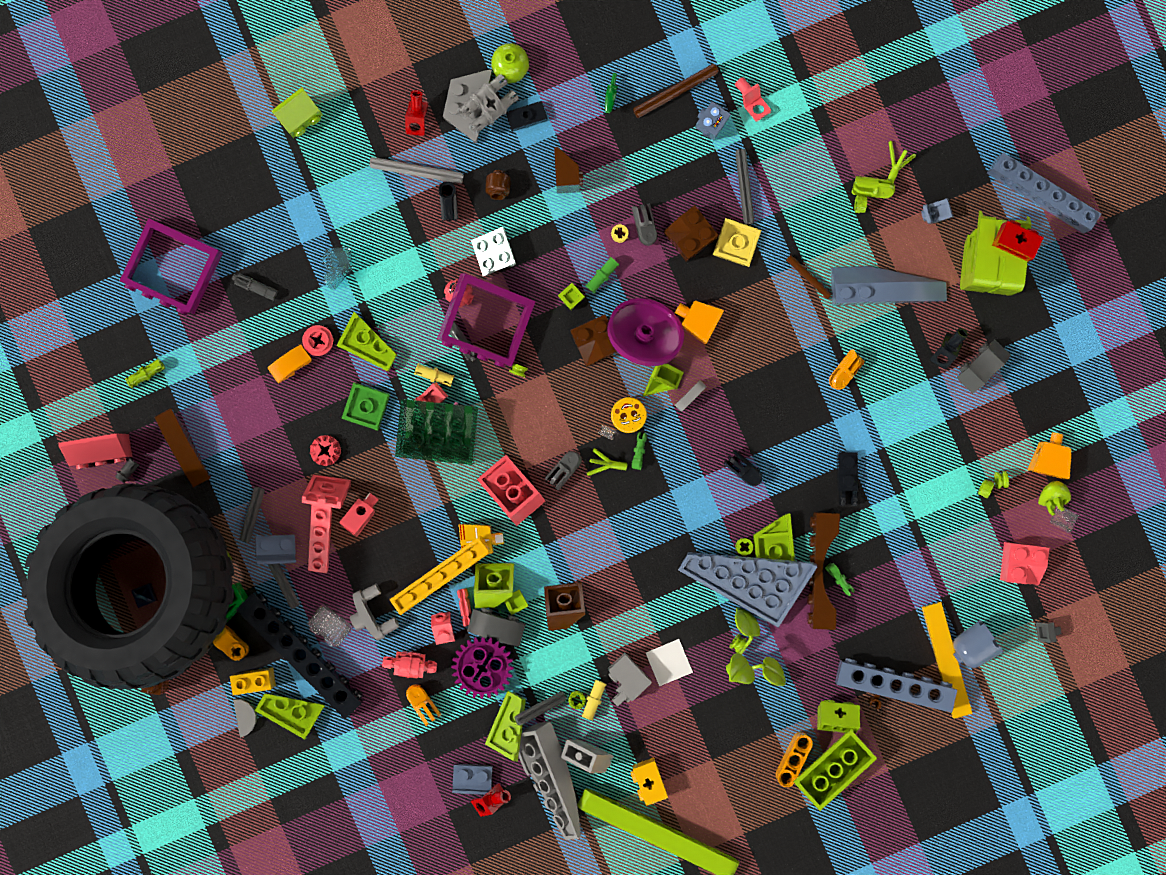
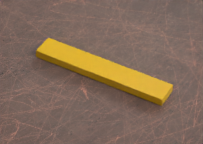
M479 536L390 599L391 603L398 613L402 615L492 552L482 536Z
M937 602L922 606L942 681L952 683V687L957 689L951 713L952 718L955 719L973 714L959 663L953 655L955 649L942 603Z

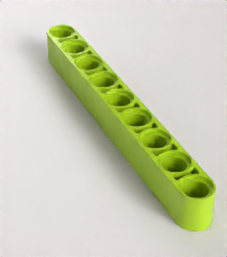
M585 788L577 804V807L584 812L716 875H734L740 863L737 859L592 789Z

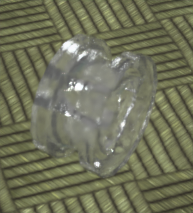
M601 425L602 430L598 431V434L613 440V435L617 431Z

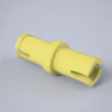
M420 363L417 364L414 375L430 379V382L434 383L435 381L451 387L454 375L438 371V368L433 369Z
M595 680L591 694L587 696L588 701L582 717L593 721L597 707L601 705L602 701L600 699L607 685L606 683Z

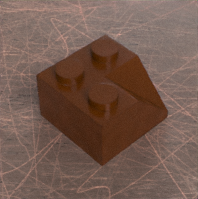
M695 205L682 214L663 232L686 262L718 237L716 231Z
M606 314L570 330L586 367L618 353L608 337L607 327L609 321Z

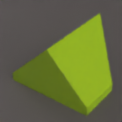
M667 363L654 366L643 396L672 389L677 390L684 372Z

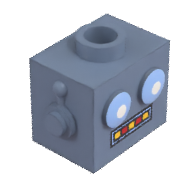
M711 102L707 109L703 108L698 114L697 118L699 120L695 128L702 132L704 136H708L714 141L729 120L731 114L725 111L723 107Z

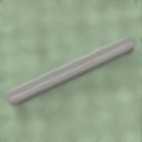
M371 157L369 164L373 169L459 184L463 182L464 177L463 173L375 157Z

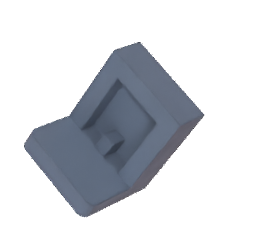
M949 199L923 205L924 210L921 211L923 220L927 221L928 224L938 223L954 217Z

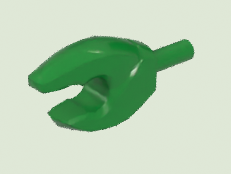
M617 73L612 74L611 84L607 86L605 113H610L615 103L618 87L615 85Z

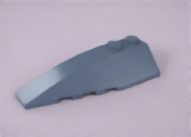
M871 266L831 268L832 306L947 301L946 282Z

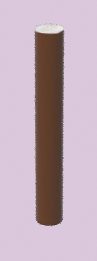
M792 255L786 259L826 299L832 295Z

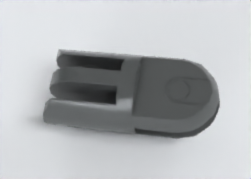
M648 203L645 206H633L632 212L639 240L642 244L650 246L657 240V231L651 205Z
M575 451L567 452L544 479L546 481L551 479L550 484L552 486L556 485L555 488L559 491L581 465L582 458L580 454Z

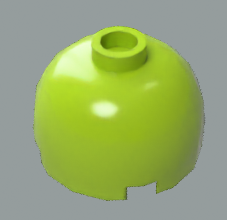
M505 43L494 51L491 67L496 77L499 74L505 77L502 81L506 79L507 83H516L526 75L529 69V58L525 50L519 45Z

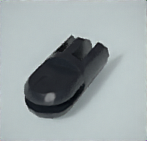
M734 449L733 454L744 462L746 466L732 455H729L727 458L741 472L727 461H724L723 464L750 486L761 484L763 480L762 472Z

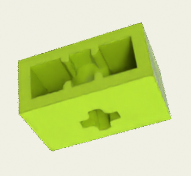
M833 700L821 701L818 706L817 730L846 733L851 729L855 734L860 728V705H854L852 702L835 703Z

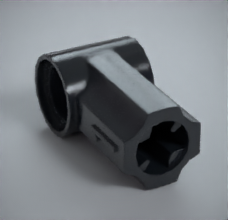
M443 182L438 190L442 221L459 220L457 189L453 183ZM445 187L453 188L450 196L443 195Z

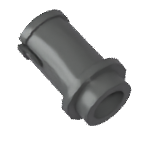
M129 458L122 469L116 471L117 475L115 477L123 483L129 482V477L140 465Z

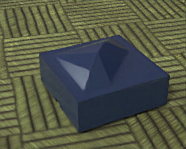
M151 583L131 590L138 608L158 601Z

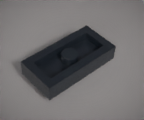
M542 101L510 110L506 113L512 132L548 121Z

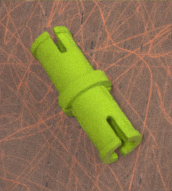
M158 358L151 364L140 367L136 373L126 377L125 380L129 387L133 389L145 380L149 381L152 376L164 370L165 366Z

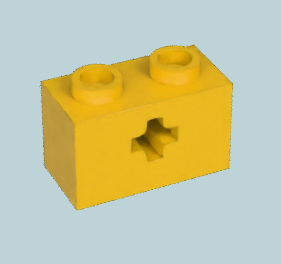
M273 667L238 672L230 676L232 695L271 690L276 686Z
M654 757L632 765L633 771L630 773L633 782H638L640 787L637 790L640 801L644 800L647 806L668 798ZM649 778V780L651 781V785L649 786L645 781V779Z

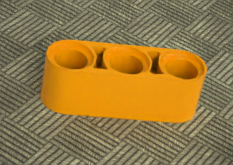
M805 732L795 733L776 770V778L783 787H791L794 784L793 781L798 777L812 748V740ZM807 738V743L804 746H799V739ZM797 755L798 761L790 763L791 756ZM783 773H790L788 780H781Z

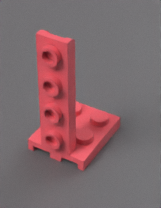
M313 474L302 495V503L311 504L308 571L326 574L328 572L332 508L341 509L351 487V480Z

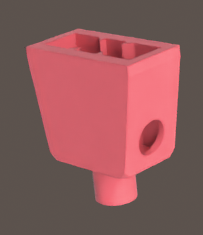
M371 493L363 501L357 499L339 522L340 525L358 537L375 514L373 506L379 499ZM364 509L366 512L364 515H358L359 510Z

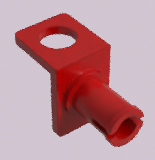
M413 90L410 92L411 101H409L405 115L406 134L424 136L428 103L422 102L423 93L421 91ZM417 123L420 125V129L413 130L410 124Z
M498 783L483 797L473 799L471 803L482 817L492 815L504 803H508L511 795L509 791L503 790ZM478 803L484 807L485 811L479 807Z

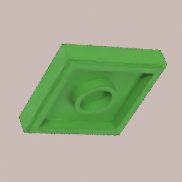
M353 382L341 419L379 431L390 394Z

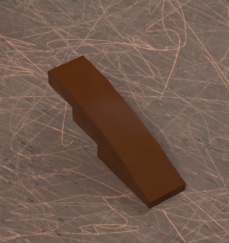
M170 408L155 416L154 418L165 440L192 486L195 487L210 479L211 475L202 463L201 456L192 443V438L174 410Z

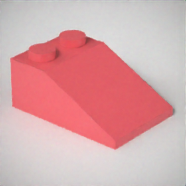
M507 455L502 457L477 479L516 526L546 502Z

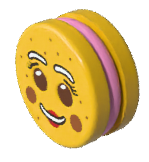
M632 397L620 399L615 403L611 411L613 425L624 433L638 431L642 428L647 418L645 406L638 399Z

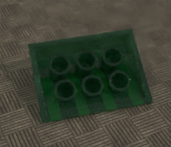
M401 399L395 457L474 465L478 407Z

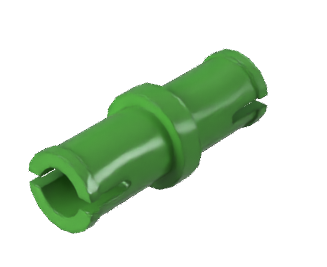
M610 257L600 270H596L595 276L585 286L595 294L604 281L607 282L609 280L608 277L619 264Z

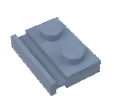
M295 535L255 536L256 565L296 563Z
M454 763L452 793L485 795L491 789L493 765Z

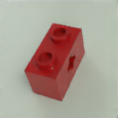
M1016 221L1004 222L992 246L1024 261L1029 262L1033 260L1044 237L1040 236L1036 230L1020 227L1021 224Z

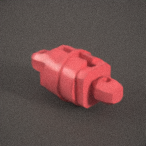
M402 651L396 653V658L383 657L382 667L394 668V675H399L400 677L423 678L424 671L427 673L436 672L437 663L429 660L425 661V654Z

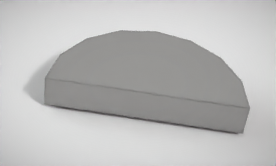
M234 699L241 738L253 730L257 723V713L254 711L255 707L244 699Z

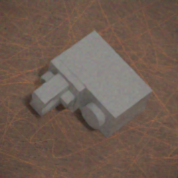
M625 652L608 667L609 677L615 683L620 682L618 684L619 687L616 689L618 694L612 699L617 707L624 700L627 702L633 701L652 683L651 679Z
M567 739L561 755L562 759L589 773H606L607 767H610L611 760L614 757L612 754L580 739Z

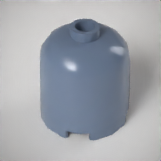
M979 620L959 634L953 642V647L956 651L953 654L959 664L963 662L970 668L980 667L1004 652L982 620Z

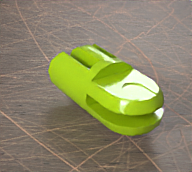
M856 176L852 188L853 195L889 198L895 193V185L892 181Z

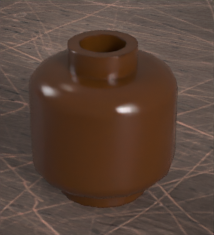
M495 170L487 175L485 191L490 198L503 200L509 195L511 186L509 175L502 170Z

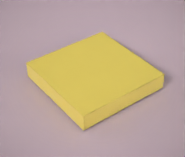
M725 218L713 255L749 267L761 230Z

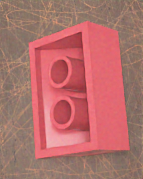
M116 433L58 443L68 465L76 466V469L89 468L88 464L95 463V466L107 465V461L114 460V463L126 462V458L132 457L129 434Z

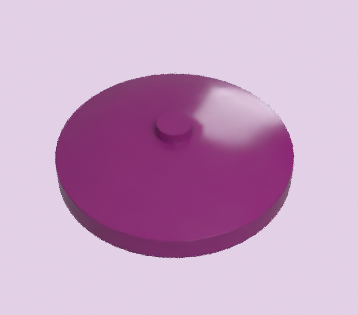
M643 298L627 300L614 309L608 322V337L615 350L627 360L639 365L660 366L670 362L677 356L684 342V330L678 317L668 307L654 300Z

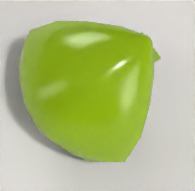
M1052 481L1042 490L1038 504L1047 506L1048 512L1053 516L1055 515L1054 509L1056 507L1060 511H1064L1063 505H1066L1071 500L1070 490L1064 483Z

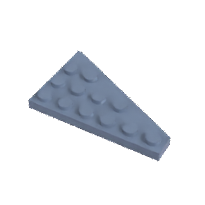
M688 552L678 570L779 627L815 572L817 564L813 562Z

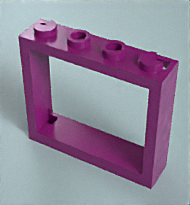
M148 218L119 281L125 283L124 287L135 292L136 289L142 291L141 295L151 300L153 297L160 299L159 303L168 308L171 305L177 307L176 311L187 316L188 313L195 315L223 253ZM154 230L209 255L187 305L131 280Z
M462 273L458 279L437 339L441 340V344L446 347L452 348L453 345L459 347V351L468 355L471 352L478 354L477 358L487 362L488 359L495 361L494 365L502 368L512 366L535 301ZM467 285L524 307L506 358L449 336Z

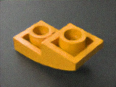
M300 344L272 363L268 370L279 384L295 375V371L311 363L312 359Z

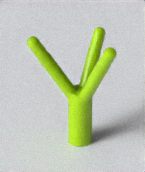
M889 141L892 169L887 180L894 183L899 170L915 158L916 154H912L903 161L907 154V150H904L896 164L893 143Z
M593 449V452L604 461L590 459V462L605 466L589 471L587 475L590 476L609 468L626 470L627 463L611 461L597 449Z

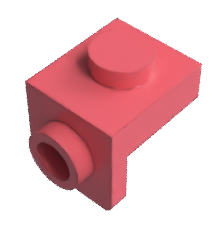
M435 382L421 396L416 397L414 400L418 409L426 414V402H434L435 410L448 395Z
M440 612L432 615L431 627L436 645L455 641L450 612Z

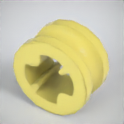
M621 224L614 226L611 232L612 239L618 243L626 241L629 234L627 227ZM618 229H622V232L625 233V236L622 235L620 239L614 234L615 231L618 232Z

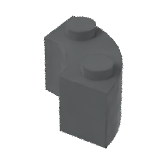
M995 339L989 344L985 342L978 349L979 353L969 363L965 362L959 368L961 372L956 378L972 394L984 386L1006 364L1011 356Z
M482 608L481 610L473 609L467 632L484 638L492 637L501 643L520 646L526 624L520 622L518 617L508 615V617L493 614V610L488 608Z

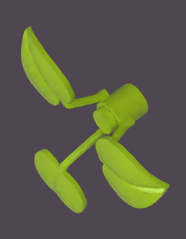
M736 608V626L743 635L749 636V639L739 653L732 655L730 663L726 665L729 682L751 684L755 680L754 669L762 668L763 676L769 683L776 686L786 685L784 671L777 660L772 657H766L763 659V664L750 666L747 659L742 655L753 640V636L758 637L760 635V626L750 612L742 608Z

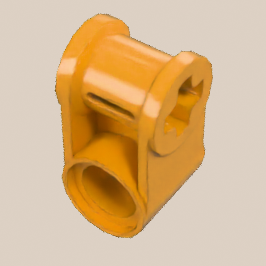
M226 625L223 631L213 640V644L234 661L244 658L249 653L247 643ZM238 647L241 649V650L239 651L240 654H236V651H237L236 648H238Z

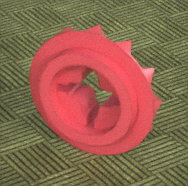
M320 325L308 328L302 339L305 350L314 356L327 354L332 348L334 341L331 332L326 327ZM319 336H322L321 340L325 343V345L318 344L315 347L316 342L313 341L314 339H312L311 337L318 338Z
M320 436L310 445V455L313 461L319 465H332L340 457V444L331 436ZM321 446H330L328 450L329 455H320L322 452Z

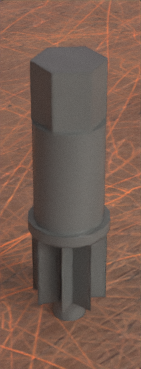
M241 273L238 275L234 274L232 277L235 285L274 301L278 294V290Z
M454 321L450 330L452 338L471 344ZM471 352L470 355L463 353L467 360L471 359L473 362L477 359L475 357L477 354Z

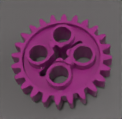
M475 636L474 643L468 639V646L461 644L463 651H456L459 657H453L452 660L457 664L452 665L451 668L457 671L452 676H458L455 684L461 682L460 690L466 688V695L473 692V698L477 694H480L481 699H483L484 694L491 698V692H494L497 696L499 694L498 688L502 691L505 690L503 683L510 684L507 677H513V674L509 672V670L514 669V666L509 665V663L513 662V658H507L511 652H504L503 650L506 645L498 646L499 640L493 643L492 637L489 641L482 637L481 641H479L477 636ZM475 650H483L485 657L482 659L477 658L474 654ZM491 652L493 655L486 665L487 670L484 669L478 680L474 682L473 679L480 669L479 665L484 663L486 657ZM494 659L499 660L501 667L498 669L493 668L491 661ZM472 666L475 673L473 675L466 674L465 667ZM483 676H488L491 679L489 685H484L481 682Z

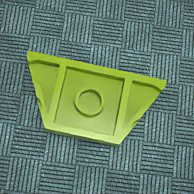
M790 513L783 515L753 534L755 558L795 561Z

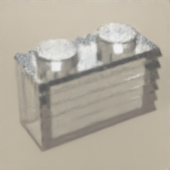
M325 604L319 607L307 623L310 626V631L316 635L320 633V635L325 637L324 641L331 647H334V645L336 647L340 646L354 628Z

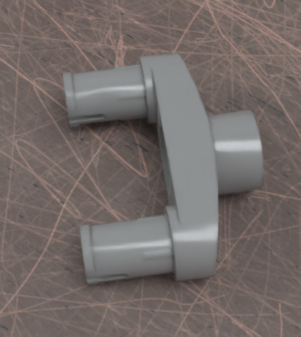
M374 584L363 591L359 590L353 593L357 613L351 615L350 620L356 631L366 627L369 633L377 641L385 638V635L400 626L395 617L381 625L377 624L367 605V601L381 594L379 586Z

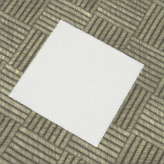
M679 639L646 652L659 686L693 673Z

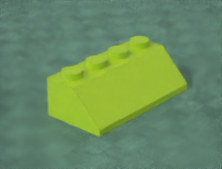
M850 729L793 782L816 808L821 811L877 758Z

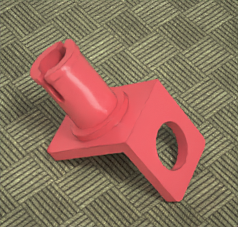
M745 77L740 78L735 83V86L742 93L744 108L756 122L771 113L770 107L761 97L759 84L751 87ZM757 105L764 107V111L760 114H756L753 111Z

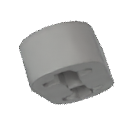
M699 380L675 406L682 412L707 386Z

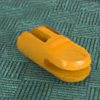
M850 350L831 374L829 384L832 388L836 390L845 388L865 363L854 350Z
M411 685L407 689V699L425 726L429 725V723L420 712V708L424 709L432 722L435 720L426 706L427 703L430 704L438 717L442 715L420 685Z

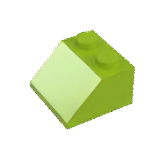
M302 87L272 110V113L293 138L304 134L308 126L315 125L323 116Z

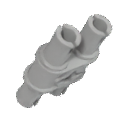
M501 74L489 84H483L482 88L476 93L471 94L469 100L457 109L458 113L463 112L460 116L464 119L476 109L481 116L469 124L470 129L475 128L472 132L476 135L487 125H493L496 119L502 114L505 115L507 113V108L519 100L517 95L514 97L516 93L513 90H510L501 99L498 98L496 92L507 85L506 79L501 81L505 78Z

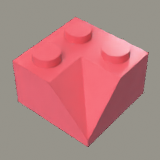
M1004 542L1000 580L1039 585L1047 569L1049 548Z

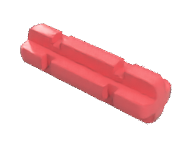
M464 588L459 589L457 595L460 598L459 606L461 616H463V626H469L472 611L470 601L467 598L469 596L468 590Z

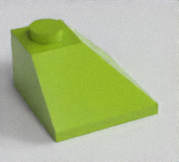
M514 563L476 564L474 583L475 608H495L513 596Z

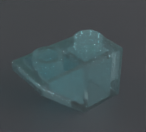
M348 247L325 249V254L322 256L323 265L327 268V273L324 274L325 285H328V288L331 290L336 289L353 269L351 249Z

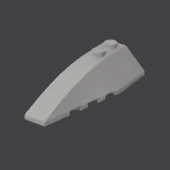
M551 721L537 723L522 729L519 759L525 773L533 778L535 782L534 788L536 791L540 790L545 799L543 803L546 808L553 812V820L564 839H579L581 833L573 783L567 762L561 758L563 751Z

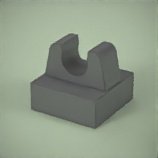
M1036 622L1038 642H1057L1056 636L1062 634L1061 626L1054 627V622Z

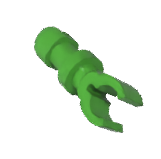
M641 432L638 433L637 446L634 448L635 455L632 461V468L638 470L642 468L643 454H645L644 444L647 439L645 432L642 439Z
M830 563L825 567L827 572L836 579V584H840L846 595L851 596L848 589L852 593L855 592L851 584H848L845 580V575H841V572L834 563Z

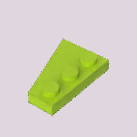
M353 312L337 346L389 372L397 354Z

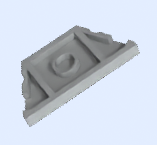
M492 70L451 79L443 118L469 137L474 143H477L479 133L477 135L474 134L472 130L475 128L470 129L469 124L481 115L476 109L464 119L460 116L463 112L458 113L457 109L469 100L471 94L476 93L482 88L483 84L490 83Z

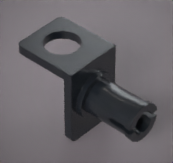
M958 328L954 335L947 332L940 348L932 355L930 361L946 370L958 357L968 332L963 328ZM945 355L948 361L941 362L938 360V356Z

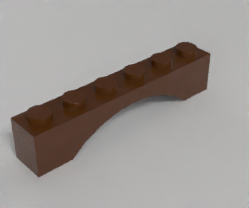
M814 512L810 518V528H813V536H810L809 545L812 547V555H809V562L817 564L815 572L808 581V585L811 586V593H808L807 597L808 605H810V612L807 613V624H810L812 629L836 630L837 610L831 604L826 594L822 571L827 550L839 534L840 514Z

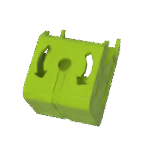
M979 211L977 229L973 230L970 235H967L964 244L960 289L1010 296L1019 293L1025 285L1027 261L992 246L995 237L996 217L983 216L982 211ZM1027 216L1026 221L1015 220L1021 224L1020 227L1031 229L1030 217Z

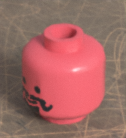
M458 279L451 280L445 287V298L449 302L452 299ZM470 285L466 286L459 308L466 304L469 305L473 300V289Z

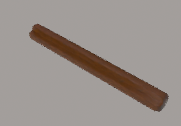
M711 64L636 106L633 109L635 116L640 118L718 74L717 66Z

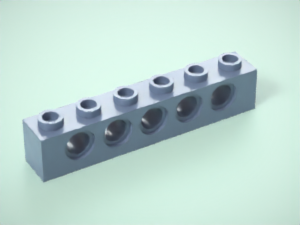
M1004 152L995 159L987 172L988 175L1083 234L1092 230L1101 216L1100 212Z
M846 658L845 661L840 660L835 683L840 686L951 713L957 694V689L952 687V683L941 681L938 684L934 683L933 679L924 676L921 679L914 678V674L903 672L902 675L897 674L894 669L887 667L880 670L876 669V665L870 663L859 665L856 660ZM857 670L863 672V676L859 680L853 678V673ZM875 675H881L882 677L879 684L872 683V678ZM900 680V687L893 689L891 687L892 681ZM919 684V691L914 694L911 693V686ZM932 689H938L939 691L936 698H930V691Z

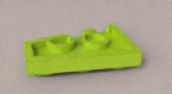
M507 691L485 745L512 761H518L523 725H518L514 717L525 711L526 699L512 691Z
M265 693L254 711L299 737L306 739L325 705Z

